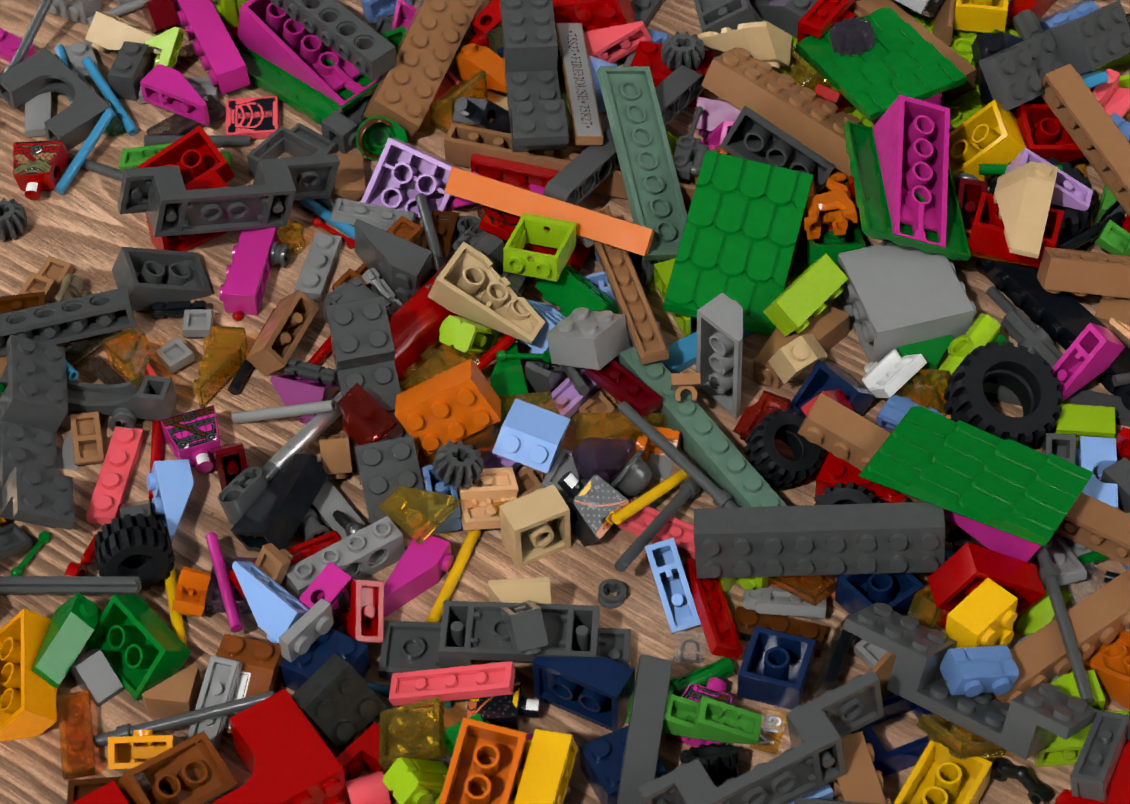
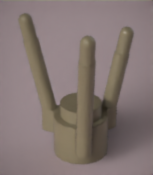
M67 274L63 277L55 302L88 295V291L83 289L84 281L82 278L74 274Z

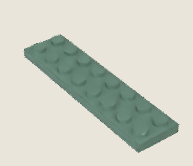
M600 66L597 75L634 224L655 230L647 257L642 256L643 261L676 258L687 220V212L650 67Z

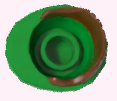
M371 116L361 122L356 131V146L366 158L379 161L389 137L397 138L406 143L408 138L405 130L395 121L383 116Z

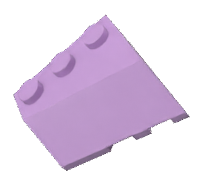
M389 137L361 202L415 212L416 217L421 218L416 196L423 193L426 195L431 214L432 210L446 211L455 198L453 195L444 193L451 168H462L402 140Z

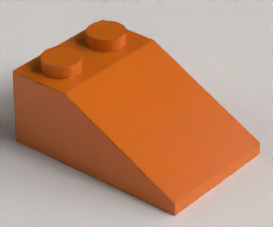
M1123 630L1116 635L1111 643L1108 645L1102 644L1095 649L1092 655L1083 661L1085 671L1095 670L1102 690L1122 707L1130 710V632Z

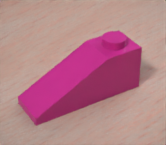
M158 63L140 81L145 102L206 126L210 123L207 103L179 71Z
M1090 322L1052 367L1053 372L1051 374L1053 378H1058L1060 388L1057 391L1062 393L1063 401L1108 369L1124 350L1125 345L1108 328Z
M417 531L384 585V617L439 583L444 573L450 571L454 562V556L451 555V544L449 541Z

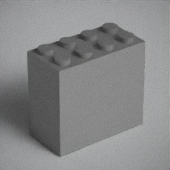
M893 242L838 254L837 266L849 278L841 285L843 292L838 295L844 311L850 314V323L869 363H874L875 361L879 363L892 350H897L900 346L952 335L954 340L958 336L965 335L973 324V318L977 314L973 301H969L964 283L959 281L956 276L953 262H949L944 255L926 253L916 247H904Z

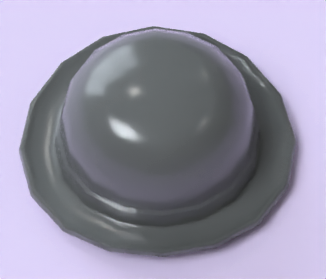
M640 449L628 462L616 470L606 481L624 496L632 497L639 494L651 480V469L641 457L645 450Z

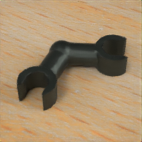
M996 757L992 761V769L998 771L994 779L1003 782L1006 778L1020 781L1029 792L1028 798L1033 804H1040L1041 802L1046 804L1053 796L1052 792L1045 785L1037 783L1026 767L1010 765L1000 757Z

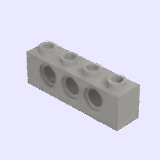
M386 516L290 566L284 576L286 590L299 600L303 592L330 561L351 576L353 580H364L401 559L405 552L403 534L392 520Z

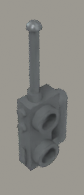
M701 106L696 108V114L688 135L680 136L679 140L676 141V148L673 150V161L679 179L690 180L691 175H699L705 152L708 150L705 144H701V139L693 137L700 115L704 111Z

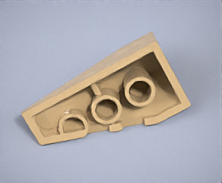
M96 11L85 39L92 42L91 47L106 52V49L120 51L124 41L145 44V41L157 36V34L141 29L140 26L114 14ZM149 45L150 53L161 54L162 49ZM181 46L178 56L192 57L194 52Z
M768 21L738 24L737 30L729 27L721 28V34L712 31L697 34L698 39L703 40L705 50L723 54L735 47L743 48L750 52V56L758 61L769 63L775 71L779 70V67L790 66L792 35Z
M1030 161L998 177L993 199L999 207L998 215L1003 220L1004 235L1010 253L1038 259L1058 167L1043 162Z
M463 241L436 278L427 297L452 313L531 344L545 324V321L523 297L517 296L509 287L510 282L505 276L501 278L493 269V263L487 256Z

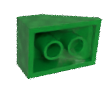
M849 220L848 230L845 235L834 236L833 230L821 229L820 239L807 240L806 231H804V228H801L803 230V246L807 268L824 254H827L837 265L839 253L866 247L857 223H853L852 220Z

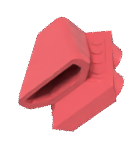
M1108 68L1105 71L1109 80L1089 89L1095 94L1101 106L1110 116L1116 113L1123 118L1130 109V88H1118L1120 73Z

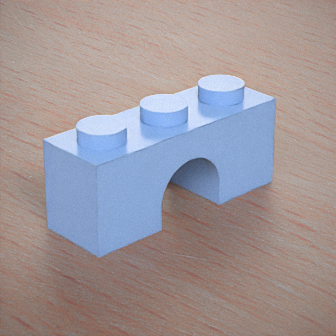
M1080 436L1079 445L1076 448L1075 464L1094 472L1082 492L1118 509V484L1104 483L1099 480L1102 477L1103 470L1117 462L1116 438Z

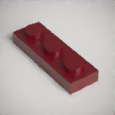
M614 359L600 370L585 368V375L620 403L626 401L642 417L661 408L663 405V398Z

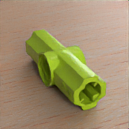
M981 313L965 335L958 336L950 343L947 350L949 356L933 375L932 383L944 392L948 386L947 382L964 358L975 348L985 346L993 341L1001 330L1000 323L988 314Z

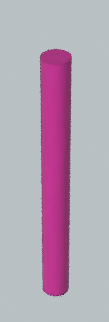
M210 532L206 534L205 538L230 629L232 632H239L243 629L218 536L217 533Z

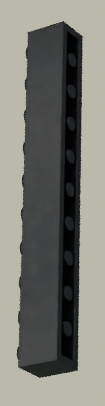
M980 257L975 258L974 266L978 272L988 278L998 290H1001L1015 306L1027 314L1032 322L1040 326L1064 350L1070 347L1090 322L1107 328L1068 292L1061 291L1055 294L1044 290L1037 279L1039 268ZM1125 345L1124 350L1109 368L1098 375L1096 379L1108 392L1115 396H1120L1123 405L1130 410V384L1115 387L1112 382L1113 375L1130 372V348Z

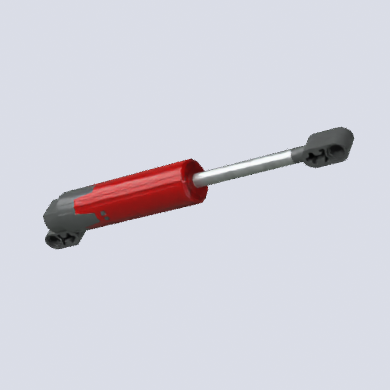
M478 221L454 242V252L457 251L464 241L487 256L493 263V269L501 276L503 273L504 241L495 235L479 228L481 221ZM446 265L440 268L388 319L395 349L394 361L399 383L441 343L439 342V329L443 320L449 315L460 316L450 312L427 297L436 278ZM341 391L332 399L337 402L336 411L317 413L262 468L258 466L246 468L220 492L218 500L231 524L235 525L295 453L301 454L345 411Z

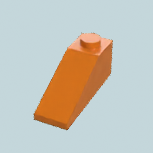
M471 43L463 46L462 51L454 56L463 83L506 93L503 58L491 49Z

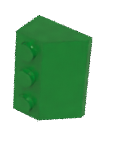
M113 594L99 617L95 630L86 642L89 649H101L123 687L135 700H141L142 693L178 673L191 653L146 602L136 595Z

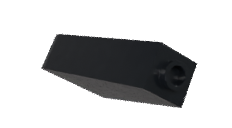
M295 453L231 529L248 551L260 552L262 546L268 543H272L279 550L286 549L329 476L322 467L323 463L318 457L313 454Z

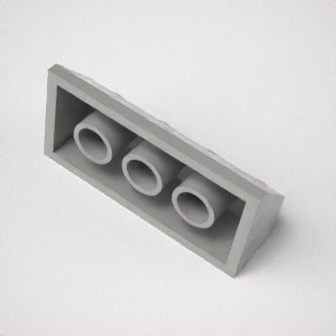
M721 293L697 310L696 373H700L701 386L698 390L737 419L740 417L743 308L736 300H732L724 293Z

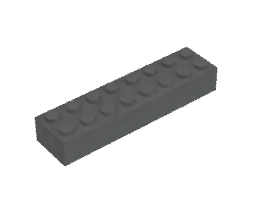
M928 502L694 509L697 579L934 572L945 562L944 509Z

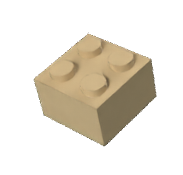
M554 484L537 489L533 493L518 499L509 500L499 506L502 544L517 568L571 547L570 509Z

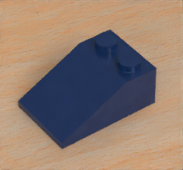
M536 656L534 658L535 698L611 731L622 728L626 721L630 696L635 687V669L622 661H615L607 657Z

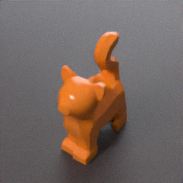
M835 172L831 174L826 180V187L830 191L818 195L812 179L803 215V225L807 240L820 239L821 224L832 223L833 234L837 236L846 234L849 220H852L853 223L858 222L855 204L850 199L851 191L846 185L840 183L847 178L844 173Z

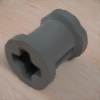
M313 509L307 511L296 530L303 534L305 541L330 532L326 526L321 525L317 520V514Z

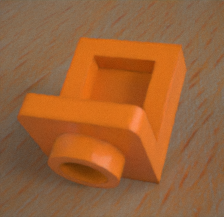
M653 426L681 452V431ZM644 434L643 436H638L635 451L645 450L641 457L646 463L650 453L667 456Z
M185 566L182 567L174 592L172 610L186 616L195 615L202 617L211 573Z

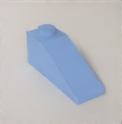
M674 537L644 546L671 633L674 634L700 626V619Z
M234 561L232 568L257 625L267 633L266 637L269 641L280 644L279 637L309 609L254 563Z

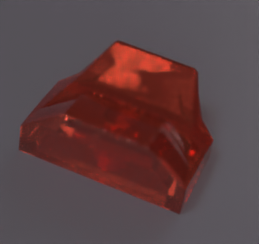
M358 383L336 403L343 414V431L358 446L379 442L398 424Z
M764 390L757 403L745 408L733 432L740 435V439L745 441L746 437L750 434L749 432L769 413L782 409L783 412L786 409H790L791 400Z

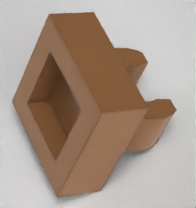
M671 373V390H676L675 401L680 403V394L683 391H688L692 395V402H696V389H700L701 386L700 373Z
M268 543L262 546L255 565L281 585L291 563L290 560L294 556L286 549L279 550L272 543Z

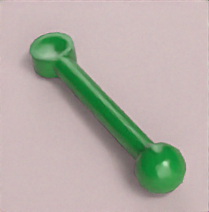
M499 350L496 353V358L499 361H504L505 359H543L547 363L551 362L550 351L536 354L506 353L504 350Z
M41 532L38 535L39 541L19 566L11 570V576H22V570L42 545L48 544L51 541L48 532Z

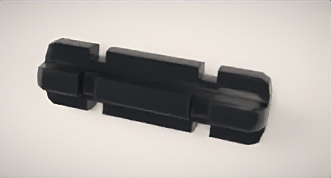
M204 300L195 301L194 303H191V301L168 302L167 304L155 302L152 305L153 318H164L165 316H168V318L184 317V310L207 309V304Z

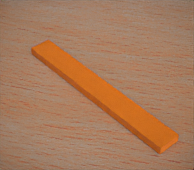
M456 167L451 168L444 193L522 217L523 213L575 222L577 223L576 235L645 257L648 255L655 230Z

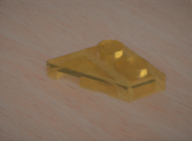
M399 485L379 508L421 545L460 502L452 495Z

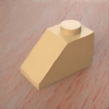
M810 333L801 335L781 347L768 362L781 381L786 384L815 366L818 360L823 361L828 355L814 335Z

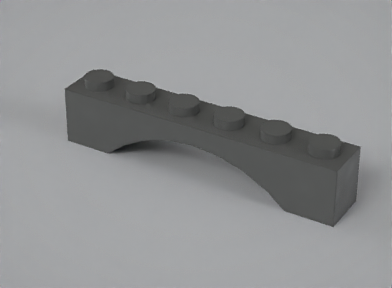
M7 365L0 379V383L4 385V391L8 385ZM143 375L133 381L110 385L92 384L76 380L71 381L67 378L68 411L84 413L99 411V414L111 415L113 409L123 407L132 410L136 414L137 419L161 421V419L172 417L178 401L172 378Z

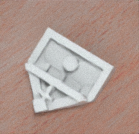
M894 349L879 363L875 361L865 365L864 370L867 374L862 378V381L875 397L890 398L927 362L922 354L906 355L901 358L897 350Z

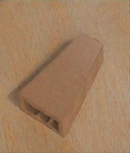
M826 305L827 307L815 318L812 315L808 318L810 324L799 334L793 331L785 337L776 327L753 361V380L763 385L780 389L785 384L771 367L768 360L781 347L801 335L810 333L814 335L824 351L827 352L848 335L850 314Z

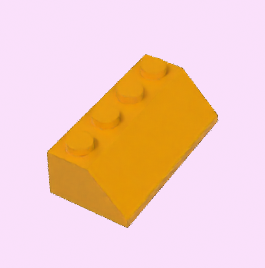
M25 608L0 629V742L38 737L54 725L58 716L56 710L57 688H54L32 671L52 619Z

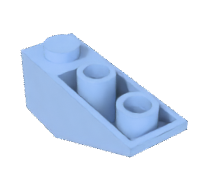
M189 459L154 461L151 473H147L146 476L147 489L149 491L152 490L153 493L151 502L152 513L157 515L158 520L160 519L164 522V526L168 528L171 544L194 485Z

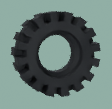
M712 743L709 746L703 744L699 745L698 748L691 747L689 750L682 751L683 753H680L681 764L689 763L698 758L714 785L719 782L723 784L726 780L733 777L737 778L741 774L738 749L731 744L720 743L715 745V743Z

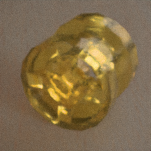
M288 221L287 226L278 227L279 243L281 246L284 243L290 245V255H297L305 249L304 228L301 223Z

